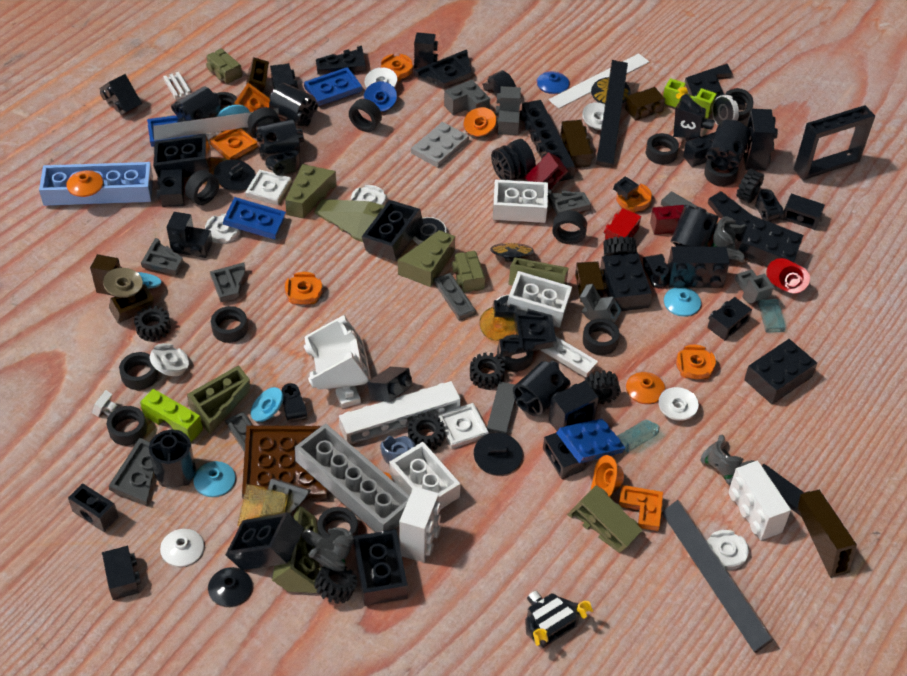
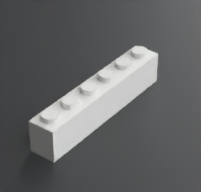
M452 381L440 383L434 387L421 389L411 394H404L391 402L382 401L381 403L365 406L355 411L345 412L339 415V427L344 439L349 444H354L406 428L414 416L418 419V414H422V417L425 416V413H428L429 417H431V414H434L436 418L437 414L460 407V397Z

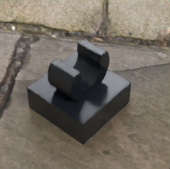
M625 176L614 184L613 190L619 196L625 197L627 201L638 190L639 185Z

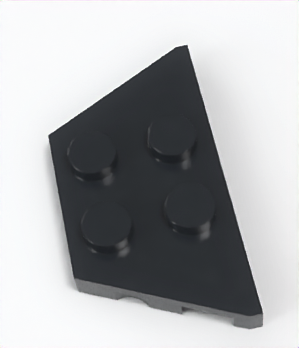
M467 50L414 70L415 77L442 88L471 78L472 75Z

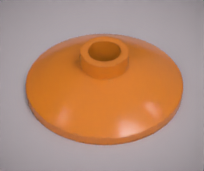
M480 107L473 109L464 118V129L468 134L475 137L487 135L496 125V116L488 108Z
M90 170L77 172L67 181L68 191L77 197L92 196L99 192L103 186L101 175Z
M638 372L627 380L626 391L630 398L638 403L653 404L659 401L661 393L665 391V385L655 374Z

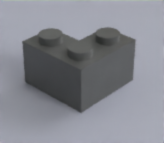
M473 80L445 90L444 106L452 115L464 110L470 112L480 107L490 109V97Z
M501 86V92L497 93L496 103H500V106H496V116L499 117H496L495 127H498V134L518 135L521 87Z

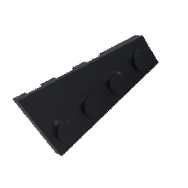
M722 191L708 199L709 206L719 218L727 216L735 220V225L745 224L748 226L752 214ZM744 233L736 234L735 238L738 241H742Z

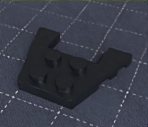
M724 64L686 77L685 85L690 96H697L702 88L717 93V98L724 95L718 79L731 78L732 72L729 65ZM732 98L738 104L739 110L745 109V102L743 100Z
M493 301L494 317L514 318L517 340L499 339L500 357L555 347L556 336L552 315L531 309L524 311L517 309L516 305L510 304L505 306L500 304L501 301Z

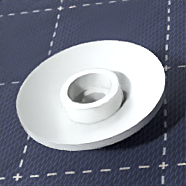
M376 68L366 75L365 86L367 88L374 82L384 81L395 87L397 76L389 68Z
M595 102L585 106L582 117L588 126L601 130L605 104Z
M672 387L663 391L659 397L658 404L660 410L671 419L687 420L692 418L698 410L697 398L687 389Z
M178 529L172 531L163 539L160 547L161 556L171 566L186 567L195 563L201 557L204 543L202 537L197 532L191 529Z

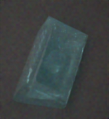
M645 419L617 437L626 447L625 451L629 452L658 435L660 426Z

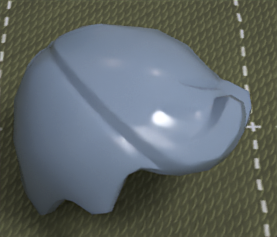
M388 436L380 445L382 457L388 464L393 459L415 447V443L407 436L398 438Z

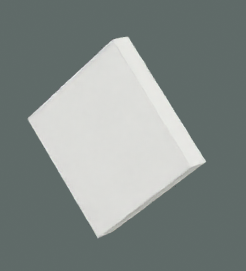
M259 169L245 195L249 198L279 205L292 183L291 177L277 176L272 172Z
M474 403L436 415V418L439 417L440 422L443 421L444 435L451 449L478 441L483 436L489 434Z

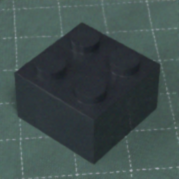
M586 381L573 384L569 389L557 392L551 397L548 421L556 431L560 427L595 420L599 397Z

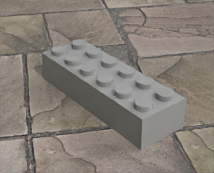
M325 423L295 446V461L375 532L393 530L399 525L410 495Z

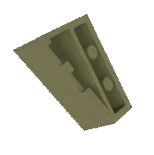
M302 164L285 199L286 215L304 218L317 206V202L321 198L324 199L331 188L334 189L337 186L336 171Z
M440 230L398 259V275L431 287L434 283V278L439 276L455 252V236Z
M238 365L187 394L189 408L200 415L202 425L209 435L249 393L250 379Z
M597 485L567 514L571 518L575 516L584 522L582 526L587 530L592 528L599 533L598 538L618 553L622 552L642 531L638 523L630 518L623 511L622 507L608 496L604 489L599 488Z

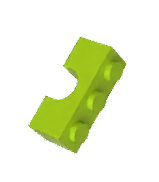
M670 78L664 87V104L676 107L681 98H676V94L680 93L677 89L685 87L686 83ZM701 88L697 96L690 97L706 109L705 118H708L712 112L717 93Z
M152 389L140 401L142 412L147 419L158 425L165 420L171 425L173 430L184 432L190 438V442L203 430L200 415L155 389Z

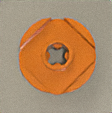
M389 54L381 61V68H389L395 72L397 82L408 77L413 72L412 60L404 54H399V56Z
M641 183L638 190L632 194L633 197L627 201L622 195L619 196L618 193L616 195L617 203L622 208L633 213L642 211L651 204V190Z
M298 272L290 280L289 278L286 280L285 294L291 304H315L322 294V282L311 272Z
M692 344L685 346L682 351L678 352L676 366L680 371V375L683 378L691 379L710 378L716 364L714 354L706 351V347ZM693 360H697L699 364L693 363Z

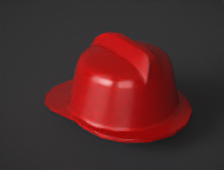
M784 258L775 259L767 267L766 274L770 282L786 292L800 293L809 286L810 275L808 271L790 260Z

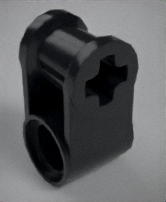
M287 150L283 153L271 155L266 159L265 165L277 176L299 171V152Z
M770 189L760 190L755 207L760 213L761 218L766 221L776 218L783 219L784 210L775 197L774 192Z
M663 254L643 257L644 270L652 286L664 288L668 282L666 276L669 273V268Z
M293 383L285 384L281 391L283 392V406L287 422L307 419V410L299 387Z

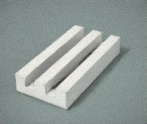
M176 72L175 76L173 74H169L170 77L163 76L164 82L175 100L191 93L179 72ZM171 81H173L180 95H178L175 91L174 87L171 84Z

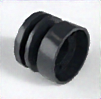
M517 139L507 144V146L503 145L500 148H496L491 154L493 168L500 180H516L520 176L527 175L536 166L533 151L523 139Z

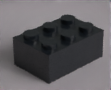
M751 109L747 127L751 132V136L743 154L745 170L766 171L767 164L771 162L770 153L774 151V139H777L778 129L775 128L776 118L772 114V109Z
M206 134L155 141L153 166L157 177H161V170L182 169L183 177L192 176L199 170L210 172L211 148Z
M389 200L361 236L365 250L397 261L424 224L420 209Z
M752 215L738 250L744 254L745 258L768 266L773 260L780 258L794 262L804 235Z
M671 246L667 265L669 268L667 275L668 288H723L730 264L727 247Z
M638 252L602 256L600 269H603V282L606 283L608 297L615 298L621 311L649 308L652 292Z
M787 339L748 365L744 380L773 405L812 378L817 362L792 340Z
M288 512L242 520L225 555L242 570L287 564L292 557L294 548L299 542L304 528Z
M396 529L353 536L364 606L408 599V584Z

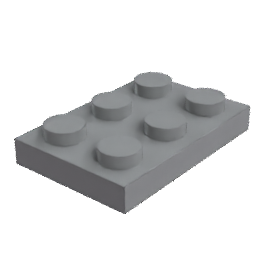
M442 121L411 148V153L438 168L469 141V136Z

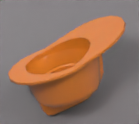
M605 455L597 461L591 489L595 485L604 489L609 497L621 487L624 481L623 469L612 456Z

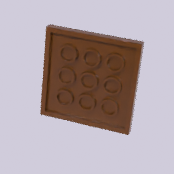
M246 426L242 499H265L272 478L311 490L305 499H327V489L295 461V446L321 426Z

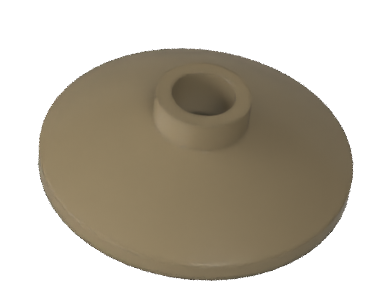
M116 268L105 275L103 285L111 295L130 297L141 290L143 281L140 274L132 269Z

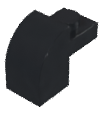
M503 70L489 76L487 82L482 84L484 90L493 89L496 99L497 93L501 92V86L516 87L512 77Z

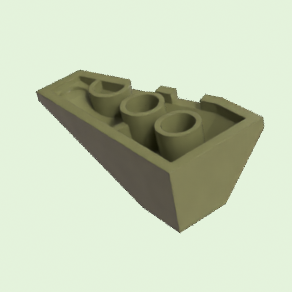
M322 199L314 213L327 222L339 226V230L348 232L353 239L363 242L361 236L383 209L384 205L371 201Z
M297 507L293 518L304 528L303 531L308 528L318 534L316 517L303 507ZM300 536V540L296 544L288 563L274 566L272 581L288 592L317 593L314 582L321 567L318 561L309 557V553L314 547L309 545Z

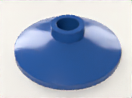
M550 71L538 77L537 86L545 93L559 94L568 89L569 80L562 73Z
M378 81L367 87L364 99L371 100L379 107L381 112H384L394 106L397 100V93L390 83Z

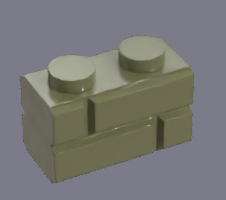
M222 48L216 50L215 53L212 52L207 55L206 66L210 72L213 71L219 80L222 79L225 83L229 84L234 79L237 80L242 77L241 65Z
M475 251L456 253L455 261L452 262L453 272L458 274L456 275L458 286L462 287L464 293L473 290H483L485 288V276L477 253Z

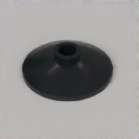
M235 567L219 570L211 577L208 584V593L211 600L222 607H235L247 600L252 591L250 576L244 570Z

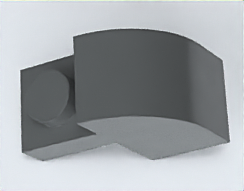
M751 269L738 273L735 276L736 282L744 292L742 297L748 303L769 298L773 292L774 286L765 273L757 276Z
M593 284L586 285L580 296L585 306L582 310L584 316L589 320L600 318L615 323L621 312L615 298H601Z

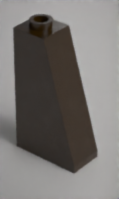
M820 489L800 494L798 503L799 513L828 575L832 578L850 573L857 546L856 542Z

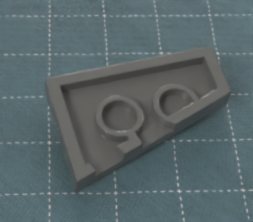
M139 438L109 484V490L147 506L154 469L149 454L150 442Z

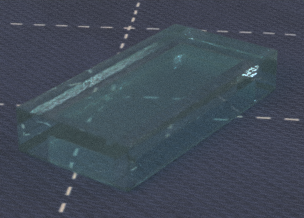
M778 299L760 300L758 306L765 331L784 332L786 327Z

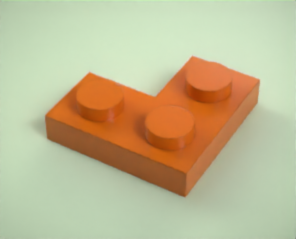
M622 485L619 505L624 508L639 510L638 525L640 528L659 531L663 492Z

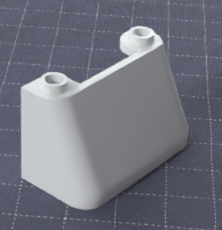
M345 315L305 336L306 345H304V348L308 355L312 354L315 361L316 371L310 372V377L308 378L313 388L316 387L318 390L357 386L364 385L371 380L364 343Z

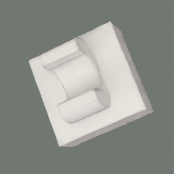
M355 386L336 389V395L341 408L361 403Z
M107 390L104 391L94 404L92 414L99 417L104 412L109 416L115 410L117 405L111 401L112 393Z

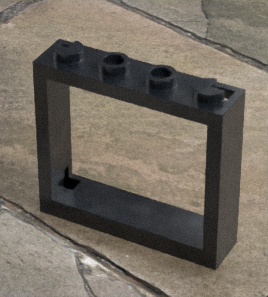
M864 105L808 122L794 165V170L800 178L805 180L860 162L875 119L873 112ZM855 127L848 150L813 160L819 138Z

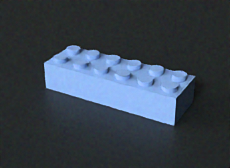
M151 163L43 165L39 187L43 206L151 202L153 185ZM90 170L101 175L103 186L99 192L92 196L77 197L72 195L67 189L68 179L77 172Z

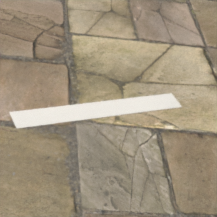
M637 54L623 62L628 63L627 73L649 61L640 54ZM610 68L548 100L557 108H560L590 93L592 85L597 80L609 77Z
M252 112L154 126V141L248 127V118ZM273 119L262 120L257 126L271 124Z

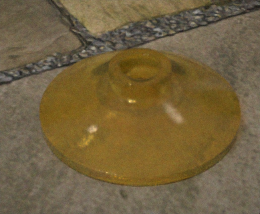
M493 307L487 309L481 315L480 329L488 339L499 341V339L505 336L515 334L514 318L494 317Z

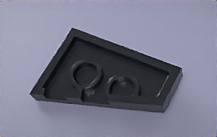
M362 45L353 51L349 49L344 50L343 54L340 55L331 54L316 59L317 75L329 74L347 67L351 72L366 71Z

